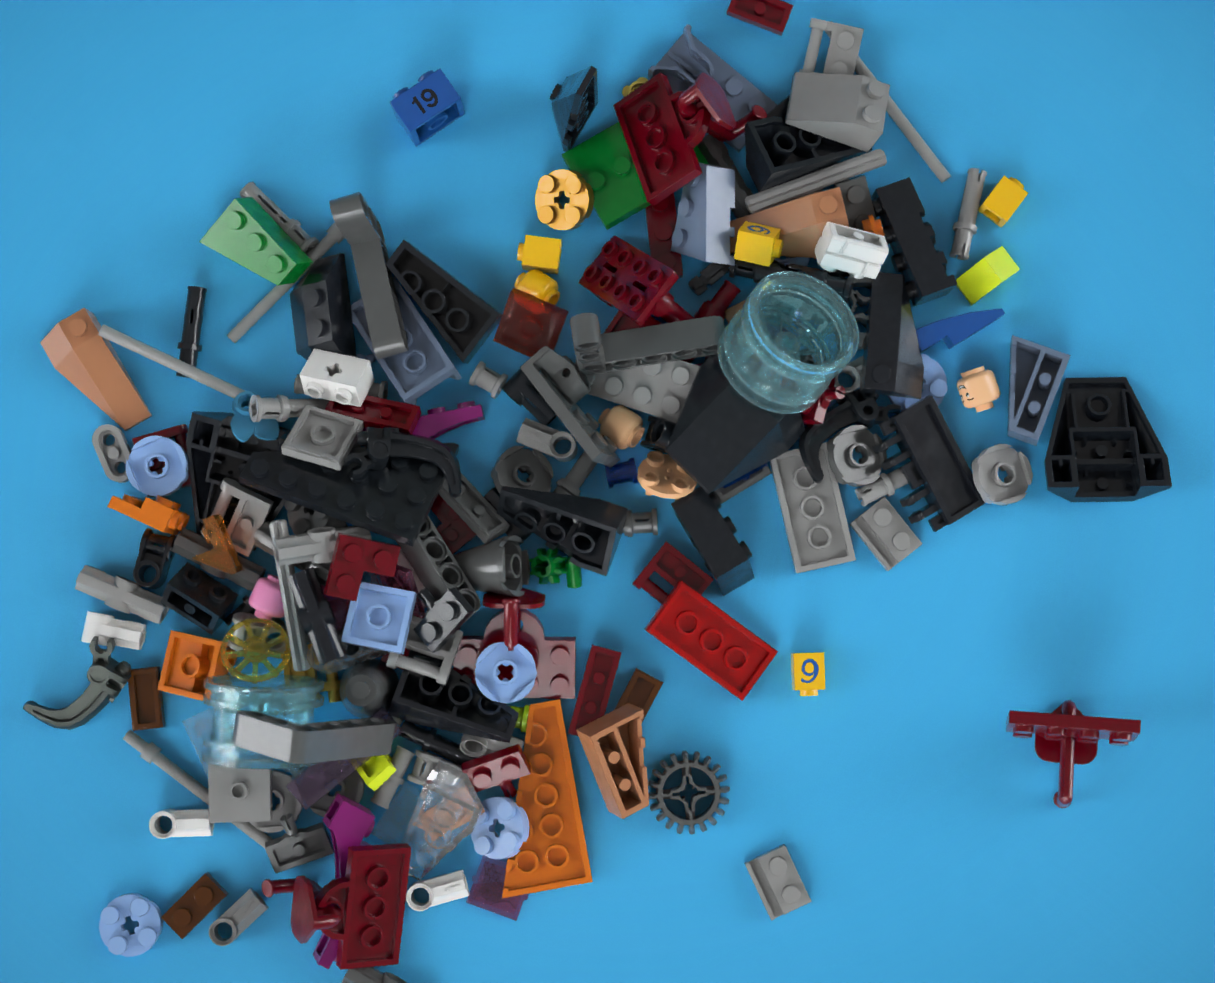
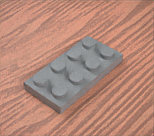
M679 360L586 375L591 386V391L588 394L676 423L700 366Z
M827 442L822 443L819 449V460L824 474L821 483L817 484L813 481L804 465L799 449L787 451L770 461L796 574L856 560L839 485L828 462Z

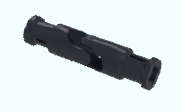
M735 259V266L730 265L729 277L735 278V276L753 279L754 283L762 284L764 279L769 280L767 285L782 284V287H792L802 294L823 298L824 295L842 299V302L847 304L854 281L852 276L848 278L829 275V272L798 264H787L785 266L776 260L767 267ZM799 270L804 271L809 276L810 284L808 287H796L800 279Z

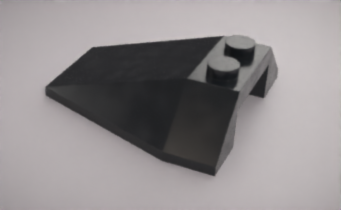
M728 348L720 354L710 355L699 367L665 452L710 494L787 452L805 431V426L797 401L753 358Z
M1066 378L1044 460L1047 490L1070 502H1128L1171 488L1168 457L1127 378Z
M192 412L186 446L197 534L202 535L201 530L204 523L209 522L222 491L220 486L223 479L230 478L240 483L239 476L252 452L282 451L281 446L290 433V429L279 426V437L276 440H262L253 434L246 442H241L234 436L230 426L234 413ZM240 483L241 486L274 501L266 519L269 522L274 521L283 508L285 500ZM234 496L220 525L221 530L225 532L240 500Z

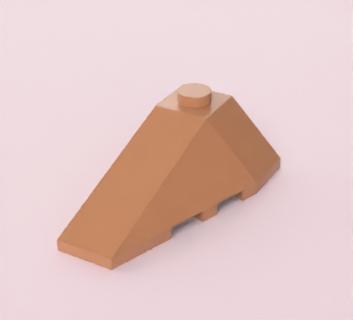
M840 187L810 194L730 221V227H735V237H730V253L733 254L735 252L738 230L745 221L781 229L779 239L783 240V248L780 256L816 259L815 246L822 236L827 222L849 227Z

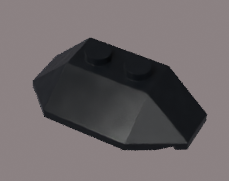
M339 253L317 259L290 293L296 352L306 360H308L314 348L357 357L345 254Z

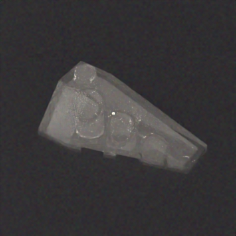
M440 760L423 785L402 843H407L411 847L408 875L418 881L431 871L449 851L451 852L463 838L473 832L483 809V805L468 775Z

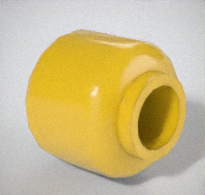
M532 269L527 273L523 272L515 281L514 287L516 288L515 297L517 302L534 313L540 314L544 311H551L560 298L557 281L541 270Z

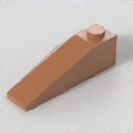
M83 308L58 322L40 343L54 368L120 427L127 431L152 417V414L110 341L98 335L101 325L96 316L88 309Z

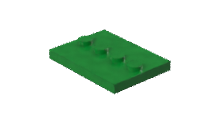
M619 122L562 154V158L569 170L580 173L585 182L590 184L594 194L593 209L606 230L651 205L647 202ZM696 146L694 151L698 162L709 164L698 146Z

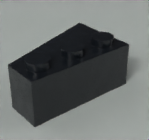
M700 486L687 496L671 503L676 517L693 546L696 547L704 560L706 568L717 581L723 596L754 579L749 561L752 554L744 541L738 543L733 534L737 530L728 516L725 518L721 516L718 511L721 508V504L713 492L708 494Z

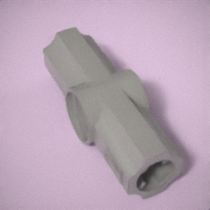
M325 526L309 529L304 534L274 538V552L278 566L308 561L312 563L331 562L338 532L371 539L370 531L358 526L336 529L335 527Z
M85 565L77 577L76 590L105 601V605L127 614L131 612L143 619L161 624L169 611V607L161 603L162 596L145 590L136 582L116 575L114 577L97 568Z

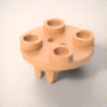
M660 451L649 452L647 458L638 467L637 480L642 488L646 490L645 495L648 496L655 495L661 498L675 499L676 501L693 492L697 485V482L668 454H663Z

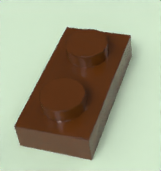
M207 872L161 918L183 939L229 893Z

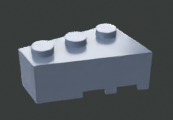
M1012 335L1010 343L1007 436L1037 446L1071 355Z

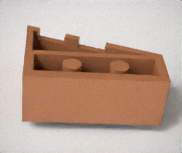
M630 703L576 730L608 811L621 819H625L649 806L647 767L644 766L643 748H646L645 738L642 736L641 720L644 719V712L642 708Z

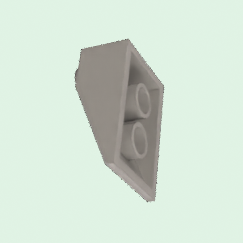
M795 72L785 123L869 152L883 134L890 85L864 75Z

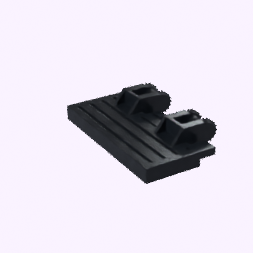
M932 395L926 396L878 424L884 436L895 430L896 433L872 446L873 451L881 453L896 443L900 449V452L881 463L883 470L890 469L907 458L911 460L900 468L911 489H918L900 500L902 507L910 506L923 497L928 504L908 517L911 524L921 521L937 511L938 514L928 520L933 532H936L985 504L975 487L973 474Z

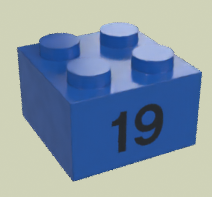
M441 69L435 72L430 70L424 73L418 79L419 83L410 89L405 87L394 94L393 100L390 101L396 119L416 147L465 114L461 97Z

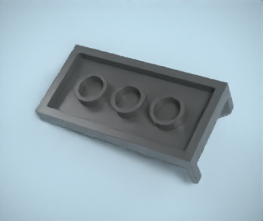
M547 346L541 348L520 367L591 460L608 467H613L620 461V458L615 453L617 450L616 445L606 435L602 437L597 430L599 427L598 422L588 412L584 414L577 405V402L591 391L586 375L581 374L578 366L567 356H560Z

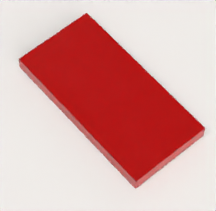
M679 580L644 628L648 633L742 701L778 652L682 580Z

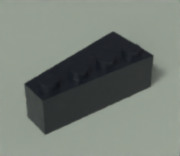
M910 177L876 189L872 195L876 217L880 216L887 245L890 244L894 254L891 256L893 267L897 273L901 272V275H904L908 298L912 301L913 307L947 295L957 285L954 275L947 276L945 264H947V259L943 251L935 250V232L929 222L923 223L921 217L925 216V210Z
M405 240L402 241L386 262L390 271L416 301L427 318L431 320L460 360L468 364L504 315Z

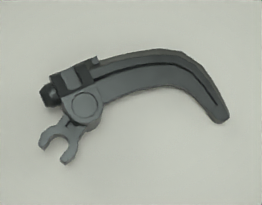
M94 636L89 645L90 652L93 654V664L87 671L90 685L82 695L68 707L62 709L48 708L34 701H27L23 709L36 719L54 728L71 730L82 726L96 716L110 701L113 703L131 677V665L126 661L117 662L111 658V653L116 645L114 638H109L107 641V649H101L98 646V636Z

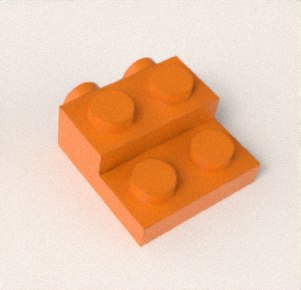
M124 493L122 498L112 496L107 506L161 532L176 536L179 531L186 528L190 519V515L179 510L181 504L157 495L155 500L146 497L143 501Z
M171 630L157 690L205 702L222 703V698H225L230 691V683L227 680L229 668H232L236 663L237 653L227 645L228 642Z

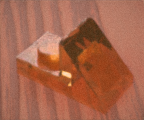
M221 514L203 519L204 527H202V533L207 543H212L214 549L194 556L192 559L231 575L243 571L244 569Z

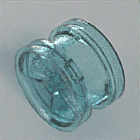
M776 272L759 281L745 300L742 309L734 315L721 333L718 341L719 363L732 387L752 404L767 411L780 414L802 412L819 399L828 388L831 380L841 373L855 356L859 345L858 325L847 303L835 290L824 282L799 272ZM811 355L814 364L801 362L800 356Z
M236 673L205 678L204 688L210 690V692L203 695V703L213 707L212 731L202 735V744L208 748L202 750L201 759L212 765L240 769H289L317 764L289 763L234 746L231 743L236 712L240 710L259 712L297 724L314 723V708L324 705V696L318 694L319 691L324 690V680L310 676L284 675L280 673Z

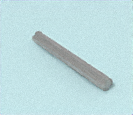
M876 149L745 198L746 208L753 214L885 166L887 163L886 155L881 149Z
M284 519L274 520L269 524L273 551L274 538L289 536L287 521ZM274 552L293 668L295 671H305L311 667L307 638L298 616L297 608L299 607L288 580V576L295 573L294 564L278 566Z

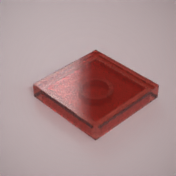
M513 287L493 341L529 357H532L545 346L555 351L569 311Z

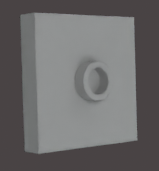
M306 405L281 446L282 454L340 471L345 458L349 455L357 441V433L361 432L364 428L363 421Z
M271 758L208 761L209 823L273 820Z

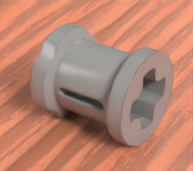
M480 361L470 377L469 384L471 386L477 385L491 393V397L496 399L502 390L501 387L506 383L508 375L504 373L500 375Z

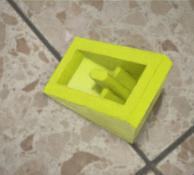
M1001 246L956 279V286L968 302L973 305L1018 272L1020 268L1004 247Z

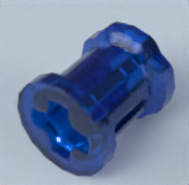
M634 457L629 458L628 461L616 463L613 467L604 465L609 489H612L617 484L638 483Z

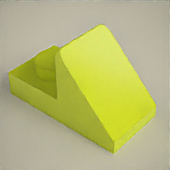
M389 754L349 759L366 785L374 792L397 770L392 764V757Z

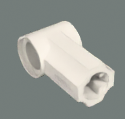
M87 611L82 642L91 643L94 636H98V645L107 646L109 638H114L115 646L136 650L142 649L147 633L146 624L115 619V616Z
M165 809L155 813L149 821L151 834L159 839L213 836L215 823H209V809ZM162 816H167L172 821V829L169 832L164 831L160 827Z
M463 869L427 880L416 881L406 894V901L409 907L415 911H424L429 907L469 896L468 883ZM417 888L426 889L429 893V901L426 903L416 901L414 890Z

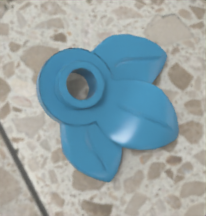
M251 391L239 393L232 402L234 416L231 419L230 426L234 436L241 442H246L253 434L262 440H276L279 437V425L276 419H261L260 422H252L249 409L243 408L249 406L251 396L257 394Z

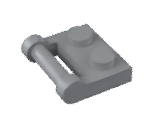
M811 18L809 27L812 30L803 69H800L799 72L817 73L814 71L823 31L832 32L823 73L854 75L864 29Z
M224 478L220 486L222 490L209 522L204 523L201 534L249 557L255 547L254 535L257 529L266 522L274 501L241 486L240 483L233 479ZM234 496L240 500L225 532L221 530L220 525Z
M412 615L405 648L443 660L441 668L390 652L386 666L393 669L400 667L437 679L436 683L446 685L463 638V632L457 630L439 651L432 653L413 630L422 618Z

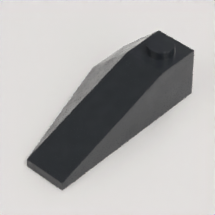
M593 66L566 77L563 84H557L551 93L552 112L564 152L572 149L598 104L597 69Z
M772 116L745 124L746 167L758 192L868 153L786 124L782 117Z
M879 272L876 279L871 281L859 392L921 399L924 366L904 275Z
M507 486L501 488L497 508L498 515L524 532H533L547 541L545 545L550 549L554 550L557 548L570 556L569 561L576 566L607 576L623 533L628 508L597 498Z
M410 650L408 655L409 658L440 668L443 662L441 659ZM451 668L446 685L436 683L437 679L403 669L388 715L417 725L510 743L519 713L507 704L488 699L482 694L478 686L472 683V679L467 675L463 674L462 676Z

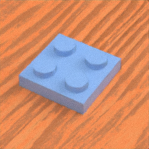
M361 582L357 600H350L341 642L404 655L417 593Z

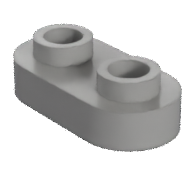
M101 425L94 431L92 443L103 470L112 481L118 483L128 482L126 470L123 473H119L117 470L120 463L124 462L126 464L131 453L124 433L114 425ZM113 435L115 441L111 446H108L106 438Z

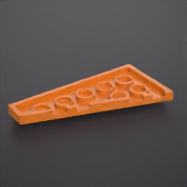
M556 699L530 704L523 753L531 765V774L519 778L516 804L526 811L529 819V836L527 841L523 842L522 846L518 849L520 851L517 855L507 859L502 898L593 882L561 700Z

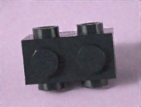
M187 562L167 583L161 603L212 635L224 622L223 619L231 614L238 594Z

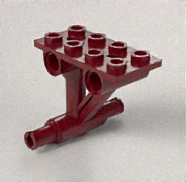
M615 235L604 244L601 253L586 268L582 278L579 280V284L592 292L610 307L614 306L641 327L651 314L655 317H661L667 323L708 316H720L725 319L726 309L741 292L734 284L725 280L711 301H704L694 316H692L676 303L672 294L669 293V290L679 279L677 273ZM695 358L685 359L682 361L692 363Z

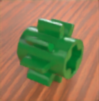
M546 548L537 549L538 556L529 559L532 570L530 575L538 577L539 584H548V582L551 584L560 583L559 576L568 572L565 569L567 557L559 555L557 548L554 550L550 548L548 550Z

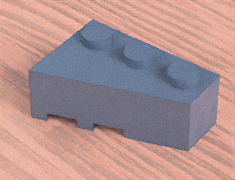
M699 163L702 174L683 186L670 251L705 262L735 266L734 256H730V237H735V227H730V209L735 208V170Z

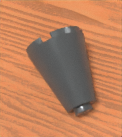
M516 535L505 536L486 545L482 544L453 555L475 591L519 597L525 592L521 591L522 586L529 583V556L527 550H521L519 543H523V541Z
M374 658L358 660L351 664L341 677L339 689L341 701L351 714L359 718L382 717L389 713L391 702L399 683L398 675L393 668L387 667L386 663Z

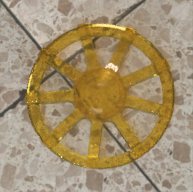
M250 618L234 625L224 636L221 644L222 662L231 676L243 681L252 682V684H257V682L266 681L273 677L276 678L291 658L288 634L279 624L268 619ZM251 623L265 624L260 636H254ZM244 625L249 637L246 641L233 635L237 629ZM272 626L281 635L267 642L265 638ZM228 640L243 647V649L226 652ZM285 641V653L270 650L271 647ZM244 657V660L235 668L228 661L230 658ZM267 657L280 658L283 660L276 668H274L273 665L267 660ZM252 662V676L240 672L248 663ZM263 663L270 672L258 675V664Z

